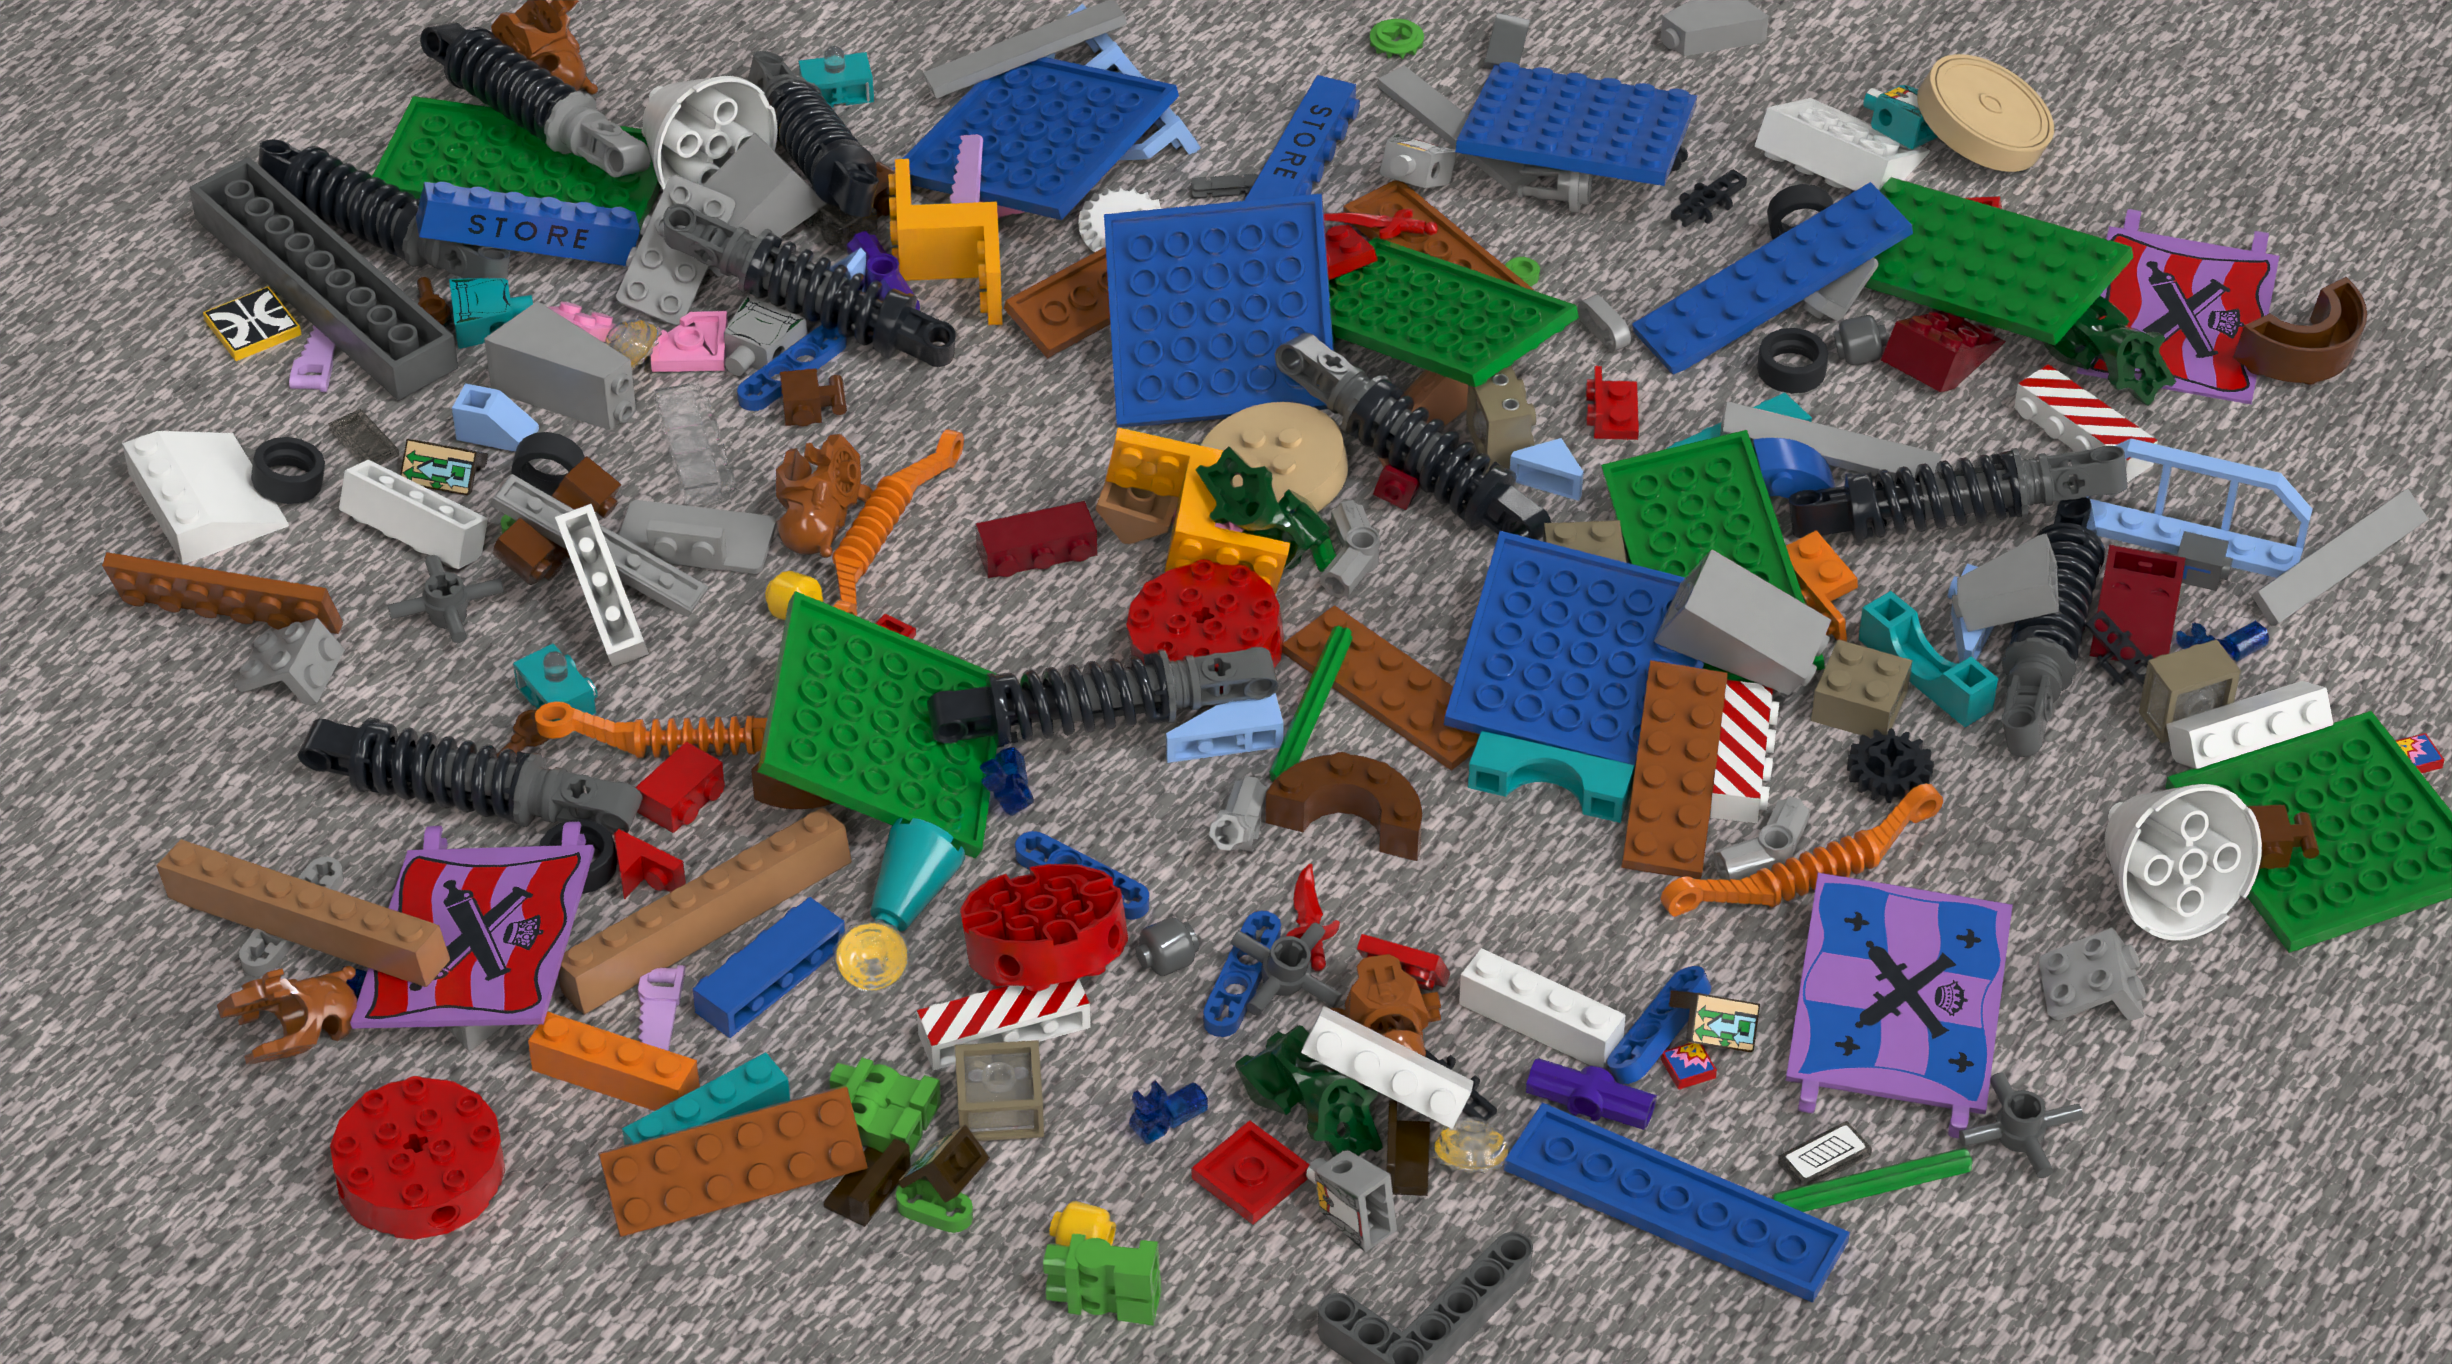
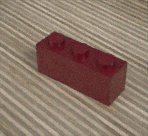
M1085 501L975 523L976 548L988 578L998 576L1010 577L1017 572L1036 568L1047 569L1055 564L1069 561L1081 562L1089 557L1098 556L1097 530Z

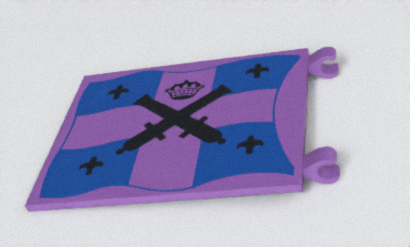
M1818 873L1785 1080L1802 1083L1798 1110L1807 1113L1815 1112L1819 1087L1949 1108L1952 1111L1948 1135L1953 1138H1959V1131L1967 1128L1969 1112L1985 1115L2013 905Z

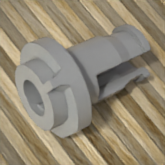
M1520 164L1519 173H1522V175L1558 177L1557 188L1518 186L1519 198H1523L1525 195L1542 200L1568 201L1569 211L1573 213L1580 212L1581 204L1589 205L1592 191V174Z

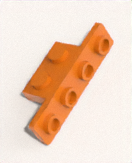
M1816 530L1786 545L1805 604L1831 619L1826 631L1827 636L1832 634L1836 640L1839 639L1847 642L1845 618L1831 601L1858 588V580L1855 574Z

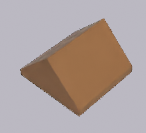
M1105 481L1095 510L1122 543L1133 544L1168 532L1179 497L1161 496L1152 491L1134 487L1125 488L1118 486L1116 483Z

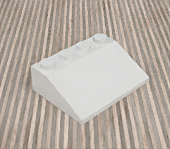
M1812 98L1768 107L1755 143V147L1764 150V155L1772 160L1780 162L1787 160L1795 164L1794 168L1801 173L1808 175L1816 173L1825 177V183L1836 188L1847 187L1854 191L1870 182L1880 190L1890 177L1904 180L1930 153L1929 149L1922 146L1909 149L1872 128L1871 124Z
M156 431L122 443L128 473L183 565L289 526L288 521L276 502L263 497L254 488L251 480L253 465L233 433Z

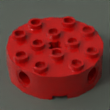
M1201 559L1193 564L1170 569L1157 578L1146 582L1130 604L1126 623L1131 655L1138 656L1143 664V654L1158 652L1159 649H1165L1169 660L1176 661L1182 660L1186 655L1199 657L1214 653L1242 651L1252 647H1263L1270 651L1275 668L1281 660L1284 644L1280 605L1272 586L1244 565H1221L1218 562H1212L1207 559ZM1218 664L1215 665L1216 672L1218 671ZM1220 686V694L1223 693V686Z
M1078 864L1029 867V875L1018 876L1012 879L1007 874L1000 875L988 880L969 893L960 908L969 966L984 979L990 980V984L993 986H1026L1030 991H1042L1049 988L1051 984L1069 982L1084 976H1097L1104 973L1106 965L1121 955L1128 941L1120 888L1113 885L1112 877L1104 871Z
M411 1076L406 1080L391 1082L378 1089L366 1092L339 1119L330 1144L340 1202L357 1223L371 1230L374 1228L381 1233L394 1234L396 1238L417 1240L444 1235L475 1220L488 1207L489 1201L497 1193L505 1173L496 1114L480 1094L448 1080Z

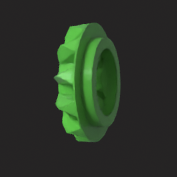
M1387 19L1377 23L1370 31V46L1375 47L1377 54L1386 52L1388 58L1398 54L1403 59L1406 53L1416 55L1417 49L1423 48V30L1409 20ZM1399 34H1401L1402 39H1399L1398 41H1392L1395 40L1396 37L1399 36Z

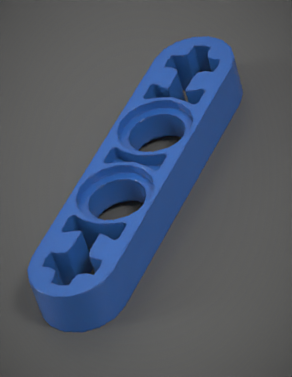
M822 325L818 326L745 379L737 389L739 405L748 411H759L766 408L782 396L781 381L771 379L772 376L783 371L815 368L818 370L846 348L847 338L840 335L838 328L828 330ZM804 355L814 357L813 360L808 362H800L796 360L798 357Z
M1029 831L1020 835L1015 841L1016 860L1023 867L1029 869V867L1045 864L1070 863L1102 870L1112 877L1113 885L1121 890L1125 919L1135 920L1147 914L1149 910V891L1143 884L1044 833ZM1026 848L1032 851L1028 853L1026 852ZM1134 898H1138L1139 902L1131 900H1133ZM1124 899H1126V900H1128V901H1131V902H1130L1129 904H1127V903L1124 902Z
M1257 911L1250 914L1245 920L1241 932L1256 940V930H1261L1263 926L1269 927V929L1263 932L1261 942L1259 943L1271 949L1273 943L1281 937L1280 919L1269 911ZM1235 946L1232 947L1203 1011L1204 1028L1209 1034L1216 1037H1227L1236 1033L1248 1010L1247 1004L1254 997L1263 978L1261 975L1262 963L1258 962L1254 965L1241 963L1239 958L1248 954ZM1231 984H1240L1246 988V991L1236 995L1228 993L1225 988ZM1224 1004L1229 1006L1228 1017H1225L1222 1021L1215 1020V1018L1221 1016Z
M1689 966L1676 972L1611 1052L1607 1059V1065L1617 1083L1630 1084L1645 1076L1688 1022L1690 1010L1669 1007L1671 990L1710 994L1711 984L1702 967Z

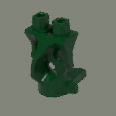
M2102 296L2095 300L2056 345L2043 342L2054 358L2069 365L2088 370L2092 366L2091 362L2095 357L2103 360L2108 369V380L2113 388L2117 390L2126 388L2135 399L2147 406L2154 401V397L2160 388L2165 385L2172 387L2176 383L2175 378L2159 353L2160 346L2165 341L2163 334L2158 332L2144 333L2135 328L2126 327L2130 321L2125 314ZM2136 368L2141 371V377L2138 380L2134 376Z
M1228 446L1222 452L1217 463L1209 467L1200 465L1195 469L1216 500V507L1209 515L1214 522L1220 524L1230 522L1243 530L1242 533L1290 543L1284 570L1295 568L1301 562L1302 554L1312 545L1320 546L1329 538L1328 531L1331 528L1310 501L1288 489L1281 500L1277 502L1272 487L1273 477L1270 470L1265 466L1251 468L1231 447ZM1235 475L1242 477V486L1234 487L1233 477Z
M1297 1025L1286 1034L1278 1031L1267 1040L1266 1049L1254 1057L1253 1055L1249 1056L1246 1054L1235 1063L1246 1091L1255 1104L1284 1115L1289 1114L1291 1108L1297 1103L1306 1108L1308 1115L1306 1128L1310 1138L1314 1141H1324L1333 1157L1342 1151H1351L1359 1156L1362 1152L1370 1149L1375 1152L1383 1149L1369 1111L1370 1103L1379 1095L1378 1092L1364 1084L1359 1085L1355 1080L1301 1053L1309 1035V1032L1302 1025ZM1340 1122H1343L1345 1126L1343 1137L1337 1133V1127Z

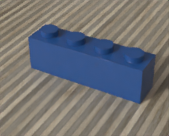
M808 897L797 907L788 910L785 916L772 927L760 932L755 940L744 949L732 954L726 963L711 975L703 977L693 988L695 1013L731 1038L840 951L841 944L846 939L844 920L813 898Z

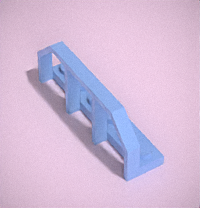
M1082 3L1069 15L1077 13L1087 8ZM1107 33L1085 41L1094 53L1099 49L1102 51L1085 66L1104 70L1108 69L1109 71H1113L1116 68L1119 71L1118 73L1145 78ZM1056 53L1045 57L1054 59ZM1168 107L1154 122L1159 130L1142 144H1133L1118 161L1150 159L1169 143L1176 150L1182 146L1189 155L1197 152L1201 147L1179 116H1176Z
M2135 439L2126 440L2115 446L2124 449L2125 459L2131 457L2163 465L2154 514L2090 499L2097 536L2173 554L2178 553L2184 531L2229 541L2226 557L2233 558L2231 567L2275 578L2300 562L2312 514V508L2279 472ZM2172 467L2231 480L2221 529L2163 516ZM2239 482L2273 490L2297 517L2301 524L2296 547L2229 531Z

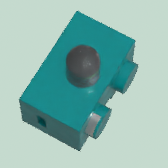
M830 46L826 49L823 58L798 61L799 77L805 78L810 83H815L831 107H834V104L846 103V106L874 102L873 76L867 52L844 55V51L840 47Z
M554 643L513 662L516 687L532 706L534 705L539 709L542 705L550 702H565L572 708L584 713L587 712L591 715L596 713L595 698L598 697V693L594 683L589 677L584 678L577 671L571 656L568 654L563 655ZM553 719V720H550V721L554 722V721H559V720H561V719Z

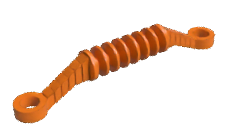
M946 429L939 439L936 453L891 476L888 475L880 479L877 488L873 490L871 497L865 502V506L853 521L852 527L848 529L846 536L841 540L839 547L833 553L832 560L836 568L841 599L833 607L857 616V582L867 572L875 555L880 551L881 545L885 543L887 536L893 530V526L899 521V517L911 502L917 486L940 474L941 471L955 466L964 446V435L961 432Z
M565 702L547 703L537 709L535 713L537 732L543 737L551 739L562 738L569 735L572 731H576L583 735L586 734L590 738H596L600 742H607L608 745L617 747L625 752L628 751V753L635 755L637 758L645 757L647 746H651L654 757L659 758L663 746H667L669 755H672L678 749V745H683L685 742L698 745V748L708 753L709 745L713 744L717 756H722L725 744H729L733 755H738L741 743H745L748 754L755 755L756 752L762 749L767 718L747 716L744 728H740L737 717L732 716L729 728H725L722 718L716 717L713 729H709L706 718L701 717L697 729H693L690 718H684L682 729L678 730L675 719L669 718L666 730H662L659 719H653L651 729L647 731L643 719H636L635 722L615 723L572 708ZM553 719H561V720H559V721H554V722L550 721V720H553Z
M1921 784L1907 793L1880 826L1874 827L1871 830H1860L1854 834V839L1847 835L1841 838L1840 844L1832 841L1827 844L1826 849L1819 846L1813 850L1812 854L1807 851L1800 854L1799 860L1794 857L1786 859L1785 866L1778 862L1772 865L1771 871L1767 868H1762L1755 874L1741 880H1701L1688 876L1681 877L1666 886L1661 894V903L1669 914L1674 917L1694 910L1702 901L1738 902L1741 904H1762L1775 907L1781 903L1782 898L1786 901L1794 899L1795 891L1800 896L1808 893L1809 886L1815 890L1818 873L1849 877L1851 871L1856 875L1863 872L1864 865L1868 869L1877 867L1908 822L1918 823L1935 816L1942 807L1943 797L1932 784Z

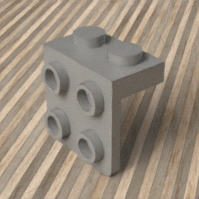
M1871 258L1804 298L1803 300L1806 303L1803 308L1819 319L1825 314L1839 321L1844 317L1877 269V259Z
M318 618L302 623L294 622L288 627L276 631H265L255 640V647L249 659L241 666L240 675L235 683V687L238 691L245 692L283 681L303 704H317L345 649Z
M2112 927L2045 953L2040 957L2039 966L2047 1013L2052 1019L2059 1021L2113 1000L2127 1020H2136L2144 1017L2141 1000L2146 998V993L2140 978L2136 975L2135 969L2140 967L2138 955L2131 944L2125 945Z

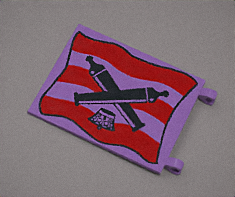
M2127 209L2124 228L2109 226L2107 240L2131 246L2133 259L2100 296L2125 314L2130 321L2126 327H2132L2144 333L2158 332L2163 334L2165 341L2160 346L2159 353L2175 378L2176 383L2172 387L2165 385L2162 389L2252 404L2257 375L2249 372L2246 366L2239 363L2233 356L2244 325L2269 314L2280 257L2278 255L2266 254L2269 233L2255 231L2251 251L2140 232L2138 228L2141 211ZM2098 357L2094 358L2091 362L2092 366L2088 370L2079 367L2077 369L2078 374L2108 379L2109 373L2106 363ZM2136 368L2134 376L2137 380L2141 377V371Z
M566 822L564 824L562 846L447 849L448 843L446 838H441L442 826L426 827L423 850L407 851L389 909L439 925L450 961L427 987L368 968L357 1001V1008L350 1022L352 1029L544 1024L595 851L593 845H585V835L580 834L581 823Z

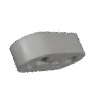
M1594 295L1578 303L1577 310L1580 321L1611 352L1630 344L1631 334L1626 322L1602 297Z

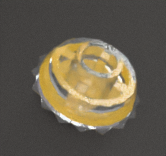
M632 319L615 325L607 334L605 344L631 359L633 371L636 365L643 364L647 357L652 354L653 347L659 344L658 337L662 335V332L659 331L660 326L655 325V323H648L641 319Z
M865 919L859 924L850 925L846 932L839 935L838 943L833 948L835 956L832 965L837 969V978L845 981L848 989H857L860 993H879L884 990H892L897 982L905 980L906 970L911 966L909 956L912 950L906 943V936L899 933L896 926L888 925L882 920L869 921Z
M1466 1117L1456 1121L1453 1129L1445 1126L1439 1137L1433 1140L1434 1144L1430 1147V1150L1433 1151L1432 1158L1439 1159L1441 1166L1449 1165L1453 1171L1463 1170L1468 1174L1475 1171L1485 1174L1490 1169L1498 1171L1501 1165H1508L1505 1158L1510 1152V1147L1506 1145L1503 1133L1487 1121L1476 1117Z

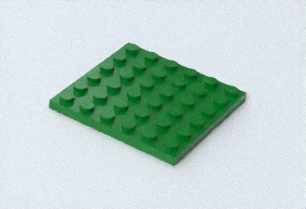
M795 591L788 603L757 772L890 825H893L900 818H903L901 824H910L912 818L932 823L954 837L951 844L957 851L962 846L965 850V855L976 859L983 849L997 747L993 736L960 740L948 744L937 742L933 738L927 700L933 694L940 691H957L985 687L986 674L994 672Z
M2372 711L2198 769L2193 768L2167 777L2165 786L2167 790L2197 784H2210L2225 788L2236 794L2246 806L2285 805L2290 825L2295 824L2294 816L2300 812L2309 814L2319 855L2308 859L2303 856L2301 847H2293L2289 866L2287 868L2258 869L2255 882L2247 895V898L2288 953L2452 898V811Z

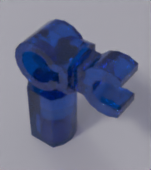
M2255 620L2229 634L2223 640H2217L2232 660L2238 662L2266 647L2269 643V634L2267 629ZM2196 622L2192 624L2191 628L2193 636H2188L2181 630L2176 634V642L2182 649L2216 640L2212 635L2207 636L2205 627Z
M1015 747L1001 750L995 759L991 758L980 765V770L986 774V777L981 779L983 785L989 791L994 792V798L1008 815L1013 816L1034 803L1033 795L1027 786L1028 779L1024 756Z
M1155 1080L1151 1083V1091L1147 1096L1144 1097L1138 1090L1133 1093L1132 1102L1135 1106L1134 1113L1129 1119V1126L1146 1144H1151L1165 1136L1169 1126L1174 1129L1207 1111L1208 1098L1202 1088L1194 1082L1167 1096L1166 1091Z

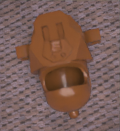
M527 0L515 13H501L491 25L492 33L503 44L511 46L516 52L525 55L528 60L536 62L539 67L547 69L552 75L561 78L564 83L572 85L576 91L584 88L591 95L598 92L597 85L591 83L586 76V66L579 55L580 44L569 30L571 18L566 13L576 6L579 2L578 0Z
M842 434L830 435L823 442L821 449L815 448L812 443H806L804 457L799 453L798 448L786 451L783 463L776 469V497L787 509V512L777 521V528L782 543L795 553L802 555L820 553L823 558L830 557L833 553L831 544L835 540L839 529L845 526L847 509L857 504V499L866 502L873 492L869 486L860 483V454ZM809 462L818 466L813 473Z
M1390 954L1363 958L1357 965L1358 979L1352 985L1347 996L1345 1010L1342 1008L1330 1009L1426 1057L1422 1030L1428 1026V1022L1441 1020L1439 1011L1441 1003L1438 991L1421 995L1416 980L1401 969L1399 959Z
M345 966L341 971L299 981L296 979H280L281 975L284 974L283 968L266 972L261 979L241 985V991L230 994L217 1004L221 1018L241 1015V1018L238 1019L239 1025L255 1022L259 1018V1011L266 1010L274 1013L283 1026L284 1037L263 1043L253 1049L252 1053L244 1056L246 1064L276 1061L305 1053L317 1044L321 1028L329 1034L332 1040L339 1041L345 1038L352 1030L350 1022L357 1008L355 993L346 983L347 980L355 977V968Z

